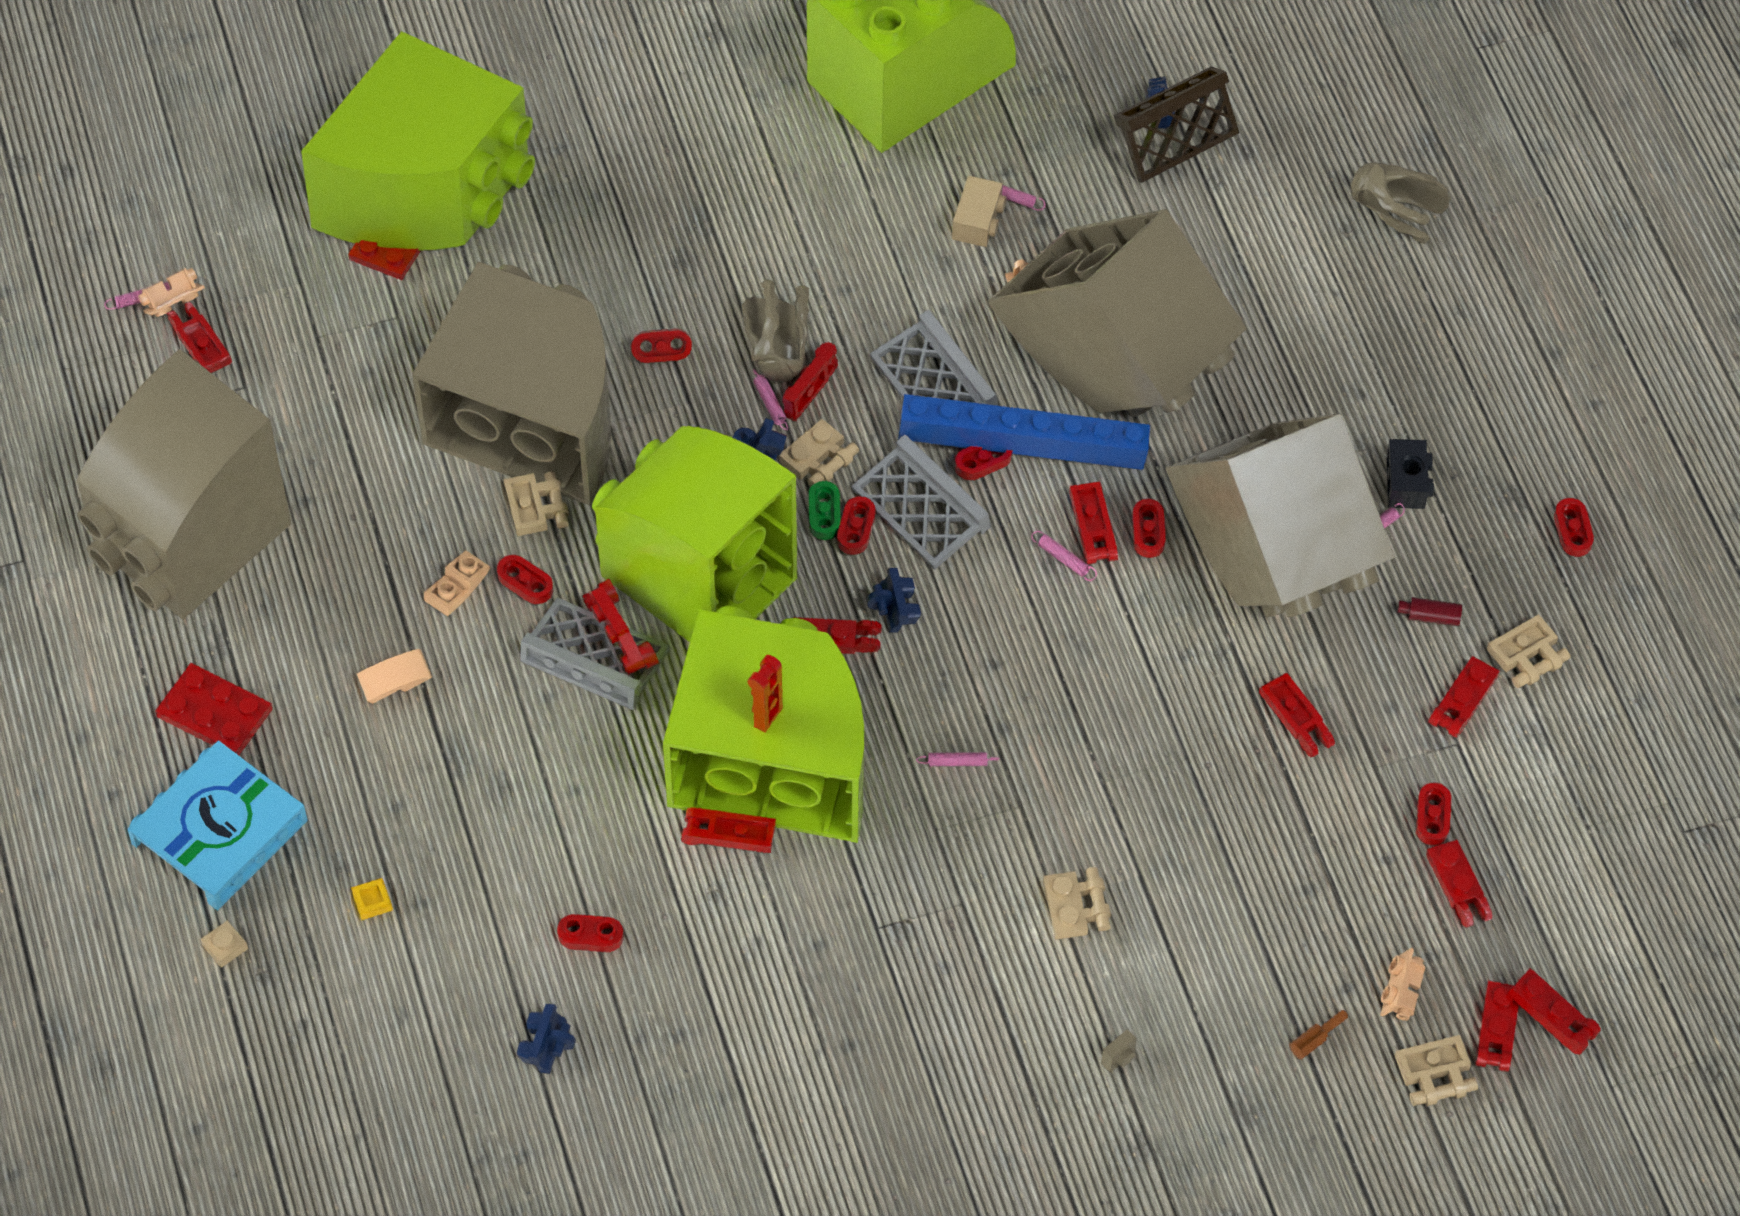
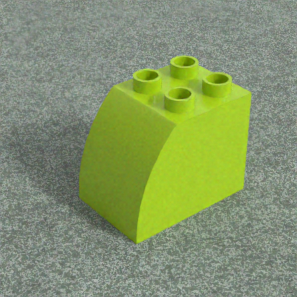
M807 0V82L881 153L1016 66V47L1012 31L1004 18L985 0Z
M401 31L301 151L311 228L351 243H360L361 240L377 242L379 247L418 248L419 250H438L462 246L468 242L480 226L486 229L491 228L502 211L503 196L511 186L519 189L525 186L535 166V157L528 154L527 140L532 130L533 120L525 113L524 87Z
M682 426L664 443L659 439H654L640 452L635 463L636 469L622 483L616 479L609 480L600 488L593 500L592 509L596 514L597 525L595 543L599 548L601 576L606 580L610 579L615 587L688 642L691 640L699 609L717 612L721 607L733 606L748 611L754 619H757L797 579L796 475L760 451L730 436L700 427Z
M733 606L721 607L717 612L699 609L663 740L667 807L681 810L695 807L776 819V828L858 843L863 817L864 720L861 700L854 677L844 656L831 636L826 632L818 631L812 623L799 618H787L782 620L780 624L756 620L748 611ZM765 655H772L782 664L783 709L766 733L754 727L752 688L749 687L747 680L753 672L759 671L761 668L760 662Z

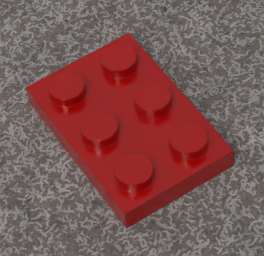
M361 240L360 243H355L348 256L349 260L403 280L421 250L419 248H385L377 246V242Z
M190 663L157 707L155 713L157 718L211 745H214L219 740L237 755H240L271 713L273 707L271 702Z

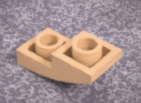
M465 550L446 566L445 575L424 592L423 600L448 617L476 589L489 572L490 566Z
M420 649L391 657L357 673L367 701L372 704L400 689L406 692L432 678Z

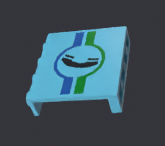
M218 740L211 748L203 750L198 760L188 770H183L177 776L175 783L166 792L159 793L152 805L143 814H138L131 821L127 830L134 847L137 848L141 843L146 845L204 890L208 904L218 911L308 820L305 806Z

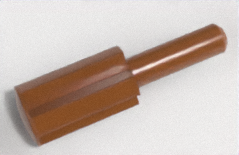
M1341 1010L1323 1025H1313L1289 1044L1292 1053L1302 1060L1327 1041V1034L1348 1018V1013L1345 1010Z

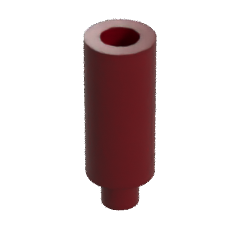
M1412 597L1411 602L1399 600L1397 613L1409 614V620L1459 627L1462 604Z

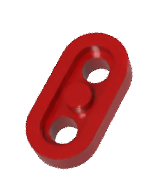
M679 328L641 331L631 341L633 356L643 363L682 360L692 350V341L689 334ZM678 338L682 341V345L679 348H673L671 341ZM649 341L652 347L650 350L644 351L640 348L641 343Z
M970 446L957 454L955 472L962 479L977 480L1006 467L1011 462L1013 450H1006V453L982 450V447ZM997 454V455H999L1000 457L996 458V457H993L992 455Z
M853 497L845 504L837 533V544L840 550L846 554L857 555L864 552L868 547L875 521L876 508L874 503L867 497ZM862 514V515H864V517H863V518H859V517H856V515ZM850 540H856L857 542H856V543H850V542H848V541H850Z
M1575 498L1562 499L1558 502L1554 513V520L1562 549L1574 557L1585 556L1591 551L1594 542V535L1586 506ZM1565 516H1571L1574 519H1567ZM1572 542H1578V543H1580L1581 545H1576V544H1574V543H1572Z
M1142 499L1134 505L1132 514L1134 548L1139 555L1146 558H1154L1159 556L1165 548L1164 509L1154 499ZM1143 517H1151L1152 520H1145ZM1145 543H1152L1154 546H1147Z
M508 555L499 561L497 574L502 585L532 604H543L550 600L554 589L552 578L547 573L519 555ZM511 573H518L517 576H509ZM535 589L543 590L541 592H533Z
M1433 782L1424 785L1419 792L1417 801L1416 834L1420 841L1431 846L1440 845L1445 842L1450 830L1452 797L1449 789L1443 784ZM1434 800L1439 805H1431L1429 801ZM1434 829L1437 831V833L1432 834L1429 833L1427 830Z
M570 914L563 917L557 926L559 942L562 946L571 950L612 952L617 950L624 940L621 923L612 917ZM571 926L579 927L575 932L568 930ZM604 929L612 930L610 934L601 933Z

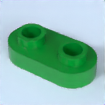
M819 481L813 484L809 490V529L811 534L817 539L830 540L837 536L841 522L840 491L832 482ZM821 499L829 500L828 502H820ZM828 525L829 528H821V526Z

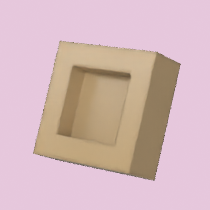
M228 920L200 939L202 946L221 968L248 950L246 941Z

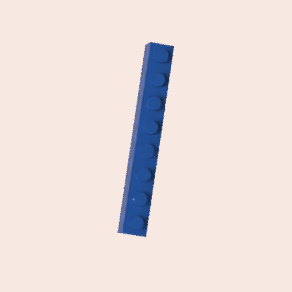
M904 394L898 440L902 436L907 435L913 442L962 448L977 446L982 447V450L1006 453V450H1013L1012 454L1143 470L1149 449L1150 425Z

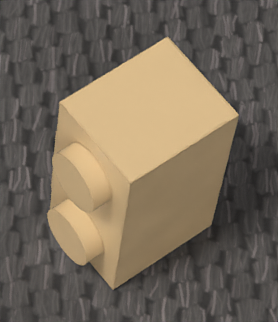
M968 175L953 220L952 240L987 247L990 236L995 237L998 230L999 219H996L997 214H1003L1007 197L1002 195L1003 183Z

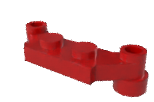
M610 579L597 584L598 588L582 595L588 611H593L599 623L604 621L607 625L604 627V630L612 644L617 642L625 656L621 657L620 660L628 675L644 667L649 669L659 664L658 658L648 641L638 646L636 645L628 626L614 605L620 599Z

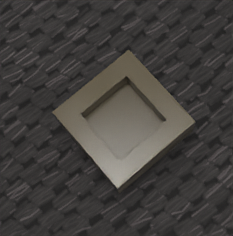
M1128 1029L1103 1049L1101 1064L1110 1073L1118 1066L1123 1068L1128 1065L1135 1057L1137 1038Z

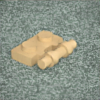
M821 419L779 455V462L800 480L808 473L812 474L807 480L808 484L812 486L819 481H830L833 479V474L841 467H847L853 462V457L860 450L853 442L845 448H840L844 444V436L825 420ZM828 456L832 458L828 463L820 464Z
M555 472L545 473V481L536 483L534 473L503 479L517 536L548 530L546 522L548 519H555L556 526L559 529L568 527L567 516H569L567 504L562 500L560 492L561 481L557 480ZM549 496L551 504L542 506L540 497Z
M1539 614L1489 642L1487 646V651L1505 673L1515 667L1520 671L1519 674L1512 677V682L1516 688L1536 683L1541 675L1548 671L1554 672L1560 669L1562 663L1571 657L1566 648L1555 652L1551 647L1557 643L1558 636ZM1539 654L1543 660L1532 665L1529 659Z
M1091 867L1086 869L1087 880L1079 883L1076 871L1043 876V886L1055 940L1088 935L1087 923L1091 922L1097 923L1099 931H1107L1111 928L1109 922L1111 917L1110 906L1105 903L1103 892L1106 888L1103 878L1099 876L1098 868ZM1091 896L1093 906L1084 909L1081 897Z
M1460 1035L1396 1051L1395 1059L1405 1085L1409 1086L1419 1083L1421 1088L1420 1091L1409 1094L1412 1106L1421 1104L1431 1106L1437 1104L1440 1099L1452 1096L1458 1099L1466 1097L1468 1092L1478 1090L1475 1077L1463 1080L1460 1073L1470 1070L1471 1062ZM1448 1076L1450 1083L1434 1087L1432 1079Z

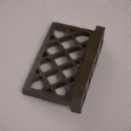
M1211 66L1113 115L1116 125L1123 130L1139 182L1143 183L1239 134L1225 85L1229 83L1226 71ZM1217 90L1220 98L1214 109L1207 106L1206 103L1210 93ZM1194 103L1197 107L1191 121L1182 118L1181 116L1186 105ZM1204 108L1213 112L1207 128L1198 125ZM1169 115L1173 119L1167 133L1157 130L1161 118ZM1221 115L1226 118L1229 129L1218 134L1214 132V129ZM1179 121L1189 124L1183 140L1173 137ZM1145 128L1148 129L1142 146L1136 144L1133 132ZM1196 128L1205 131L1200 144L1196 146L1189 144ZM1155 133L1165 137L1158 153L1149 150ZM1171 140L1180 143L1181 145L1176 156L1172 158L1165 156ZM1148 152L1155 155L1156 159L1152 168L1144 171L1142 163Z

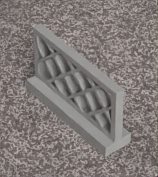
M930 310L919 315L920 321L870 353L871 359L902 399L904 394L912 393V395H931L933 398L948 397L955 398L954 400L957 401L960 399L972 400L974 403L999 406L994 391ZM919 333L925 340L923 349L907 347L909 339ZM889 352L900 353L897 365L886 364L881 357ZM905 354L921 356L919 367L903 366ZM926 356L939 358L941 360L940 369L924 368ZM901 373L917 374L914 386L901 385L899 382ZM922 375L938 377L935 389L919 387ZM943 378L956 379L958 382L957 390H941Z
M904 435L896 442L897 448L855 482L851 488L858 496L869 498L875 505V513L935 570L978 532L981 534L985 533L991 527L988 513L907 435ZM897 459L905 465V475H888V467ZM870 482H882V495H868L863 488ZM887 482H904L903 495H886ZM909 482H922L926 485L925 495H908ZM886 502H903L902 514H888L885 511ZM925 502L924 514H907V503ZM929 502H943L946 505V514H929ZM906 522H924L923 534H909L906 531ZM928 522H946L945 534H927ZM950 522H964L969 527L962 534H949ZM927 541H944V550L934 558L926 551Z
M557 597L531 634L526 633L521 640L520 661L634 710L639 702L640 693L668 654L670 645L629 628L636 645L638 646L648 641L653 650L657 652L656 656L659 664L649 669L645 667L640 669L642 675L639 680H636L624 674L626 670L622 663L620 664L617 655L624 653L620 646L613 647V644L608 639L604 627L607 626L605 622L599 623L593 612ZM561 610L572 615L573 620L557 623L555 616ZM593 624L598 626L601 632L585 635L582 626ZM577 628L579 636L563 639L562 630ZM555 632L558 641L548 642L540 637L543 634ZM605 640L606 649L591 650L590 642ZM583 644L586 653L576 654L569 651L567 647ZM611 656L614 665L606 667L595 660Z

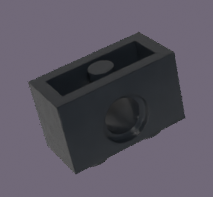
M1389 439L1386 453L1388 508H1403L1402 505H1396L1401 503L1404 508L1425 509L1427 498L1433 497L1434 480L1433 478H1428V471H1432L1433 455L1432 452H1427V440Z

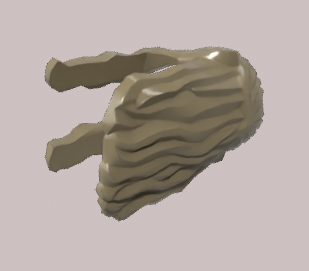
M1378 162L1366 163L1357 170L1351 182V196L1353 200L1375 211L1385 224L1393 227L1399 233L1408 234L1422 244L1430 240L1427 233L1392 217L1389 212L1397 214L1406 221L1427 225L1430 221L1428 215L1409 209L1397 202L1411 204L1436 214H1443L1449 207L1451 198L1447 187L1438 182L1435 176L1408 170L1397 165H1386Z
M767 279L760 283L764 288L765 299L752 296L742 304L745 331L753 349L751 361L757 363L759 370L765 378L775 382H787L801 373L805 363V346L808 337L806 320L809 312L807 306L809 287L805 285L796 287L794 306L778 299L775 293V283Z

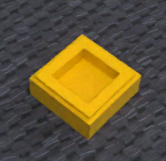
M383 878L351 887L361 921L393 911Z

